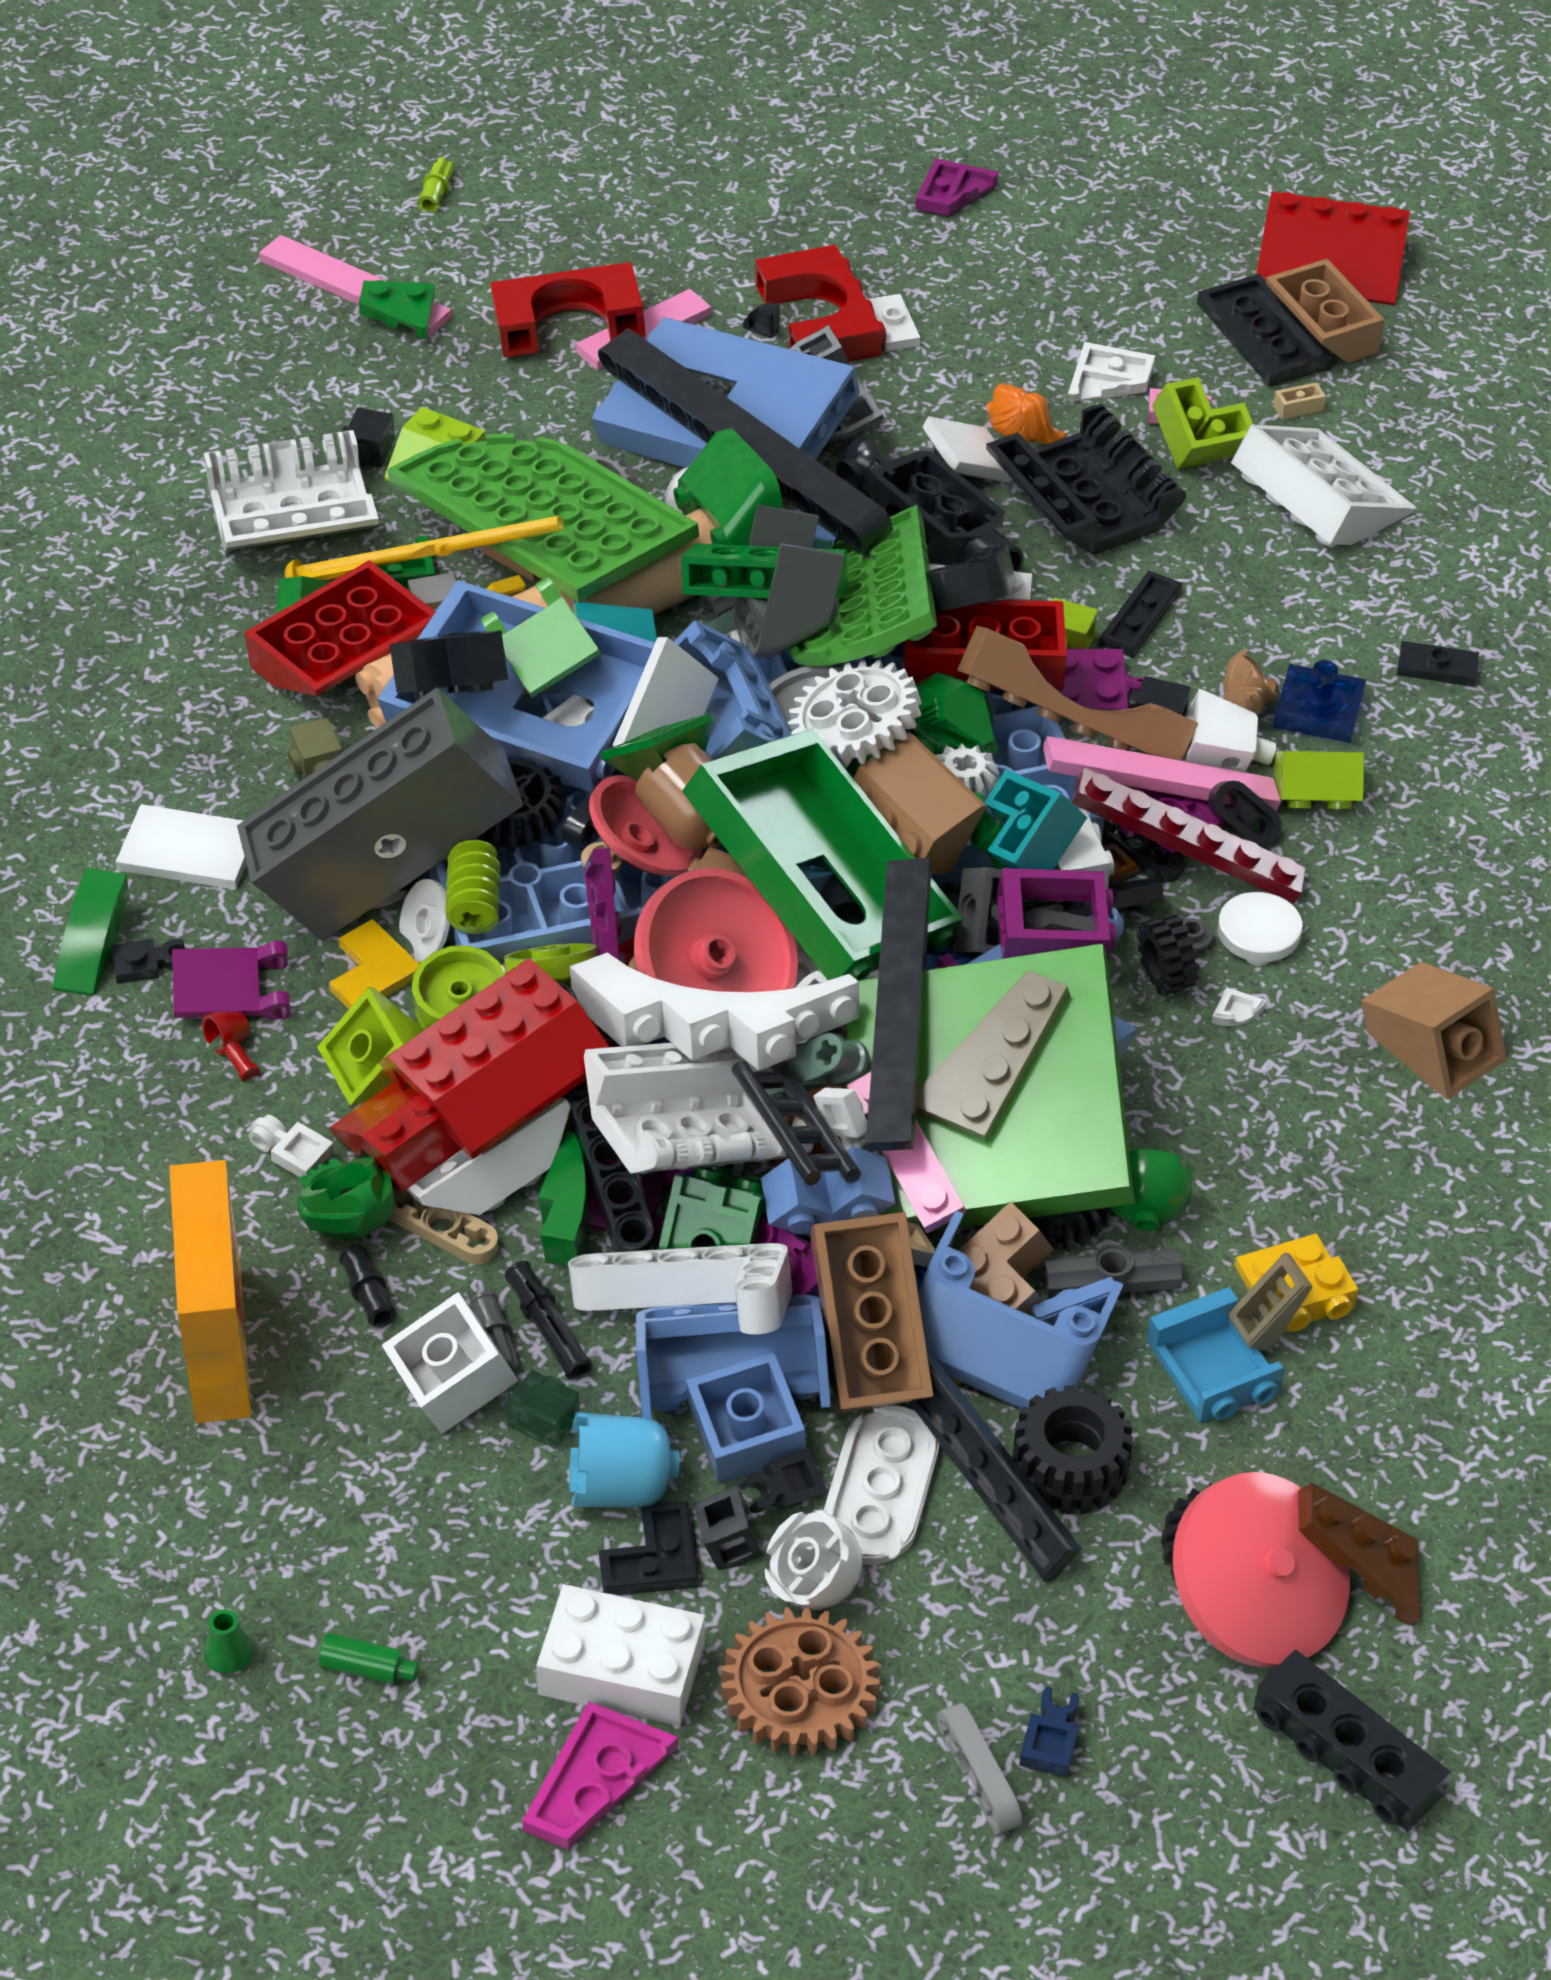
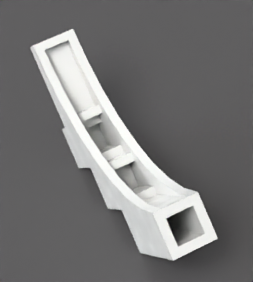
M608 952L570 966L571 988L579 1004L588 1017L621 1047L644 1045L656 1039L666 1037L692 1061L730 1046L760 1071L795 1057L797 1043L860 1018L859 981L850 974L819 984L793 989L749 993L710 991L683 987L658 980L626 966Z

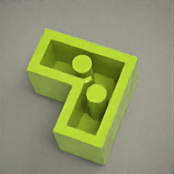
M1199 377L1165 384L1152 404L1177 470L1235 456L1250 426L1254 425L1245 403L1212 409Z

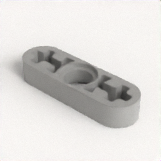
M959 1703L938 1711L937 1723L939 1730L962 1774L967 1772L975 1788L971 1789L994 1834L999 1835L1022 1825V1816L1016 1797L968 1708L963 1703Z

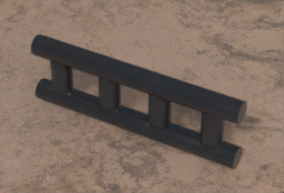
M743 1060L736 1062L732 1066V1073L806 1185L811 1186L818 1183L821 1179L820 1172L839 1171L847 1183H853L860 1178V1169L786 1060L772 1065L771 1071L753 1072L748 1063ZM783 1088L789 1098L771 1099L765 1089ZM801 1115L808 1126L789 1127L783 1116ZM820 1143L827 1154L808 1155L801 1144Z

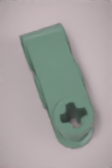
M826 1033L807 1042L796 1044V1056L787 1059L786 1062L805 1090L809 1092L827 1086H838L861 1077L867 1070L869 1053L866 1046L861 1042L855 1040L844 1042L840 1036ZM771 1066L760 1071L757 1070V1072L771 1071ZM783 1088L765 1089L771 1099L789 1098Z

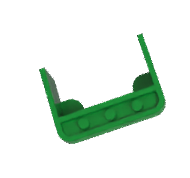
M733 428L717 431L678 479V487L673 489L676 505L679 510H682V514L687 515L702 508L713 520L715 529L710 530L712 544L748 546L757 504L783 509L780 487L773 470Z

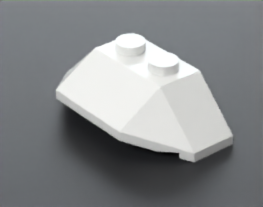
M560 1097L474 1159H471L463 1150H460L409 1187L407 1192L422 1205L481 1215L485 1211H492L500 1207L505 1202L506 1197L521 1187H527L536 1183L541 1178L542 1173L550 1169L559 1148L571 1108L568 1101L564 1097Z

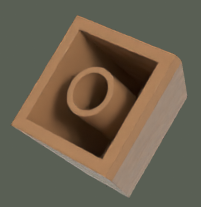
M1420 962L1361 1000L1367 1033L1446 1100L1507 1060L1493 987Z

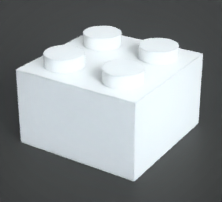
M459 1292L382 1344V1347L417 1403L441 1434L519 1381L477 1316Z

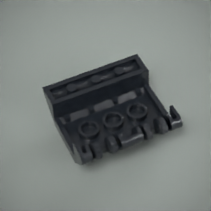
M1097 404L1082 409L1080 433L1035 449L1028 444L1019 432L986 443V450L1062 536L1092 554L1103 552L1157 532L1186 499V492L1169 474H1162L1160 472L1162 466L1154 460L1151 454L1128 430L1124 429L1122 431L1120 429L1122 427L1121 422L1114 417L1104 404Z

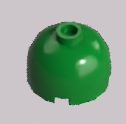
M1151 1149L1130 1150L1135 1203L1112 1206L1110 1208L1122 1220L1132 1224L1138 1230H1156L1159 1226L1177 1219L1190 1203L1193 1186V1167L1190 1163H1188L1187 1168L1181 1166L1180 1156L1173 1153Z

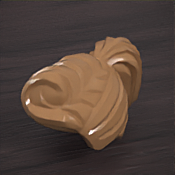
M1246 648L1230 658L1227 664L1226 676L1223 680L1225 693L1223 699L1258 715L1261 713L1264 705L1269 704L1279 696V693L1276 692L1278 683L1274 679L1264 677L1257 663L1249 655L1245 654L1249 651Z

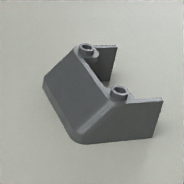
M757 504L748 546L780 548L768 598L736 597L734 621L754 657L770 659L824 630L828 626L829 621L835 622L837 618L839 599L835 598L845 556L840 553L812 548L819 520L818 515Z

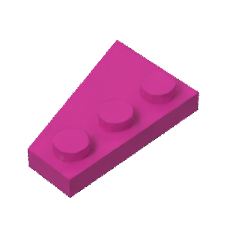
M588 1701L522 1820L523 1831L568 1850L678 1748V1737Z

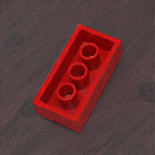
M991 600L935 612L937 626L932 628V631L927 636L916 641L908 639L902 642L903 669L906 670L909 678L912 677L914 679L915 685L936 672L967 682L969 675L957 671L977 625L1025 645L1033 664L1045 680L1057 691H1063L1067 652L1063 601ZM994 686L990 688V690H1000Z

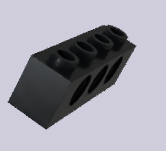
M1295 1649L1258 1685L1253 1709L1256 1710L1262 1724L1272 1731L1281 1730L1295 1742L1298 1752L1305 1759L1311 1762L1319 1761L1333 1772V1776L1341 1788L1349 1793L1358 1792L1372 1804L1376 1815L1389 1825L1398 1824L1408 1832L1445 1795L1451 1775L1450 1770ZM1301 1711H1310L1317 1716H1309ZM1340 1742H1349L1355 1745V1747H1348ZM1379 1772L1389 1773L1395 1778H1386L1380 1775Z

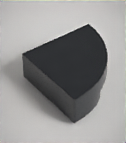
M771 303L758 305L744 319L742 327L768 338H774L779 332L780 305Z

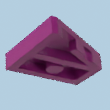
M935 158L916 196L915 209L949 216L996 187L999 172Z

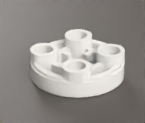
M1249 892L1233 897L1223 906L1219 915L1217 934L1223 945L1233 954L1246 959L1252 965L1264 966L1269 962L1287 957L1297 948L1301 939L1302 919L1297 909L1287 900L1270 893Z

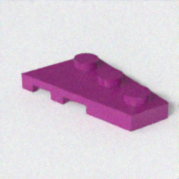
M610 847L593 849L583 868L592 943L597 946L598 956L608 952L626 965L624 953H619L617 936L621 935L619 912L615 911L614 895L616 887L611 864Z

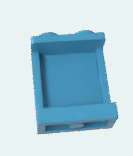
M1230 1287L1152 1316L1149 1321L1146 1342L1200 1423L1215 1418L1217 1421L1226 1420L1233 1416L1240 1407L1253 1402L1257 1405L1266 1404L1273 1400L1281 1391L1285 1370L1281 1363L1275 1362L1269 1365L1259 1350L1249 1348L1227 1316L1239 1301Z

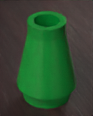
M218 1610L209 1618V1631L204 1649V1659L207 1665L216 1672H237L250 1662L253 1655V1647L240 1626L237 1615L231 1610Z

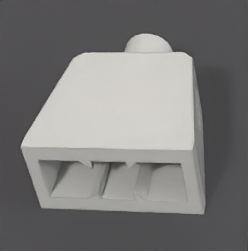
M1198 690L1184 715L1198 722V725L1182 761L1245 772L1251 761L1270 765L1275 755L1276 743L1257 737V715L1207 691Z

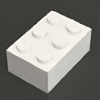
M563 1584L536 1665L538 1695L587 1705L588 1701L615 1712L681 1726L705 1645V1615Z

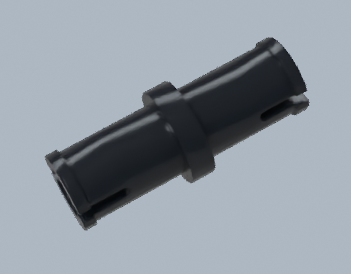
M349 1245L339 1255V1261L350 1280L349 1290L353 1298L360 1301L367 1320L372 1327L381 1328L387 1326L395 1319L396 1310L384 1290L386 1281L381 1272L374 1269L367 1249L363 1245Z

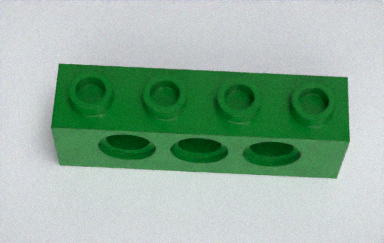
M695 543L681 555L682 592L684 595L768 598L780 547ZM818 549L844 554L845 556L835 598H839L848 589L847 550Z

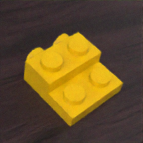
M1317 1233L1236 1257L1235 1267L1248 1290H1250L1284 1252L1291 1254L1313 1287L1286 1329L1290 1332L1300 1331L1307 1327L1310 1322L1329 1317L1332 1320L1340 1319L1346 1316L1352 1309H1355L1359 1289L1340 1257H1330ZM1287 1273L1284 1280L1292 1289L1295 1283ZM1278 1287L1276 1294L1282 1300L1285 1296ZM1269 1301V1303L1267 1304V1306H1268L1269 1309L1272 1311V1309L1274 1308V1306H1273L1272 1303Z

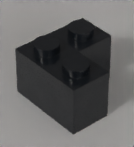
M502 630L458 632L389 644L396 693L412 692L413 699H421L437 687H447L448 693L489 691L494 689L493 682L508 679Z

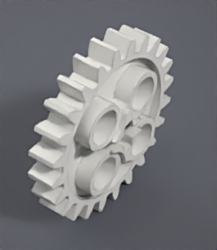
M864 659L861 660L857 668L853 669L849 662L845 663L843 671L839 673L835 669L830 668V677L826 679L816 676L817 685L815 687L804 686L802 689L806 697L794 698L796 708L789 710L791 720L788 721L791 735L814 729L836 758L841 759L843 766L848 767L853 758H857L860 764H864L866 755L872 754L875 758L879 759L881 758L880 749L884 747L889 750L896 749L893 741L895 739L906 740L908 737L905 729L916 728L914 718L921 716L919 705L922 702L914 679L908 677L905 669L897 671L895 663H891L884 668L881 660H877L871 667H868Z

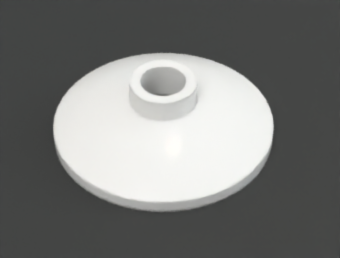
M432 879L420 880L410 889L404 900L400 915L399 931L411 942L414 949V959L419 963L434 951L442 949L450 928V923L445 914L446 891L438 881Z

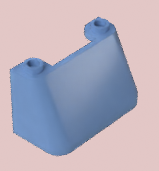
M694 620L674 643L719 678L704 713H711L714 720L706 752L711 759L716 760L792 736L759 663L750 650L740 642Z

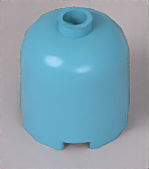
M583 1412L575 1414L573 1430L579 1431V1448H570L569 1491L575 1492L571 1500V1507L640 1508L651 1506L661 1500L666 1493L669 1478H678L680 1465L679 1450L670 1449L669 1436L664 1427L655 1420L642 1417Z

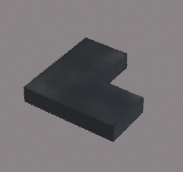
M688 1501L641 1507L645 1546L598 1550L603 1593L620 1596L699 1587Z

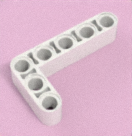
M779 1243L594 1253L577 1256L568 1262L574 1308L578 1310L594 1311L737 1302L740 1331L746 1334H766L779 1329L793 1293L788 1248L786 1245Z

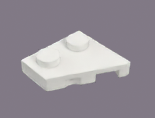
M1084 342L1068 392V401L1118 397L1146 392L1155 364V355Z

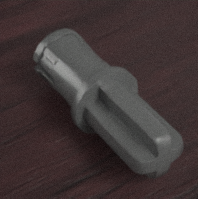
M492 1291L480 1292L471 1298L470 1308L512 1371H515L518 1368V1360L510 1339L512 1327L504 1320L498 1302V1295Z

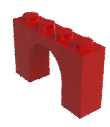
M836 244L755 259V286L764 304H780L801 299H819L832 303L840 309L838 312L826 317L789 324L788 349L796 342L829 325L842 346L848 362L881 355L882 343L886 341L885 326L882 321H878L875 317L871 300H866L860 280L854 278L848 258L841 255Z
M632 262L490 282L503 358L539 353L536 332L537 324L548 315L564 310H587L600 315L606 322L610 341L625 329H630L639 336L646 337L643 304Z

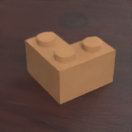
M1010 1201L958 1250L969 1257L975 1267V1276L970 1289L1030 1315L1032 1305L1043 1302L1036 1291L1023 1278L1054 1249L1040 1230Z

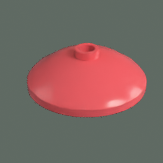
M625 775L611 776L602 780L590 796L589 811L593 825L608 848L610 847V850L624 862L646 873L676 876L688 872L693 860L696 857H701L702 850H687L678 847L672 842L636 796L635 789L638 781Z

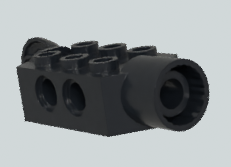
M856 438L847 446L842 460L837 463L836 475L867 497H870L871 500L884 509L889 517L917 505L924 521L929 563L943 566L966 562L976 550L994 545L1008 544L1013 570L1015 572L1020 571L1024 559L1022 550L1001 534L1005 511L933 452L916 451L889 462L881 455L872 442L864 438Z

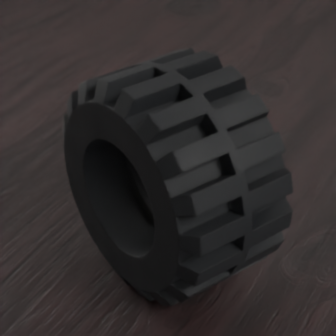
M1074 1385L1064 1386V1391L1060 1392L1055 1387L1045 1390L1044 1398L1035 1395L1029 1400V1407L1022 1408L1019 1413L1018 1422H1016L1012 1458L1050 1508L1053 1503L1061 1505L1060 1513L1070 1514L1071 1507H1079L1080 1514L1090 1513L1092 1503H1095L1100 1510L1108 1505L1109 1495L1114 1499L1119 1496L1122 1484L1125 1485L1128 1478L1133 1445L1130 1420H1124L1125 1411L1120 1405L1112 1407V1398L1105 1394L1098 1397L1094 1395V1389L1084 1387V1391H1076ZM1061 1441H1075L1088 1446L1094 1452L1083 1456H1070L1057 1451L1051 1445Z

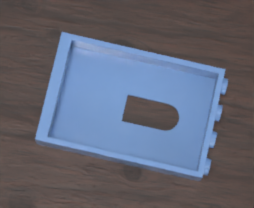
M666 317L661 319L647 338L649 343L689 371L736 383L727 398L815 460L860 394L854 366ZM619 380L613 384L610 393L601 406L596 408L592 417L600 442L627 452L685 468L689 467L707 444Z
M457 580L418 639L458 632L487 631L481 622V618L491 612H495L508 632L545 609V607ZM577 618L599 648L601 654L551 687L585 697L594 704V712L590 719L578 726H565L514 709L526 688L507 660L508 679L493 682V690L469 693V691L448 693L447 687L439 688L505 750L506 755L508 754L510 759L518 760L522 757L526 762L534 761L539 768L547 767L553 776L560 777L562 783L592 792L602 780L611 777L615 768L602 760L600 752L614 747L612 745L655 642ZM394 675L377 698L386 722L419 700L413 699L412 692L396 693Z

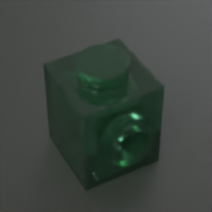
M531 1369L521 1383L517 1382L510 1388L506 1396L505 1407L507 1408L508 1426L556 1449L573 1427L575 1414L580 1412L579 1392L567 1387L560 1379L554 1376H545Z

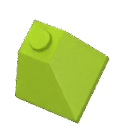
M368 987L317 1048L350 1106H354L367 1101L393 1082L381 1067L380 1060L423 1032V1029L375 988Z

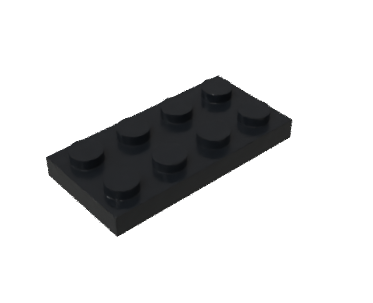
M1260 274L1198 292L1197 304L1268 386L1331 367L1333 355L1266 284V280Z

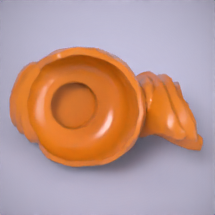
M1004 383L997 385L994 389V399L987 403L986 408L989 413L991 426L995 432L1001 433L1004 437L1019 432L1028 443L1037 441L1042 444H1049L1067 437L1066 433L1053 427L1049 417L1047 400L1044 396L1036 392L1027 393L1024 388Z

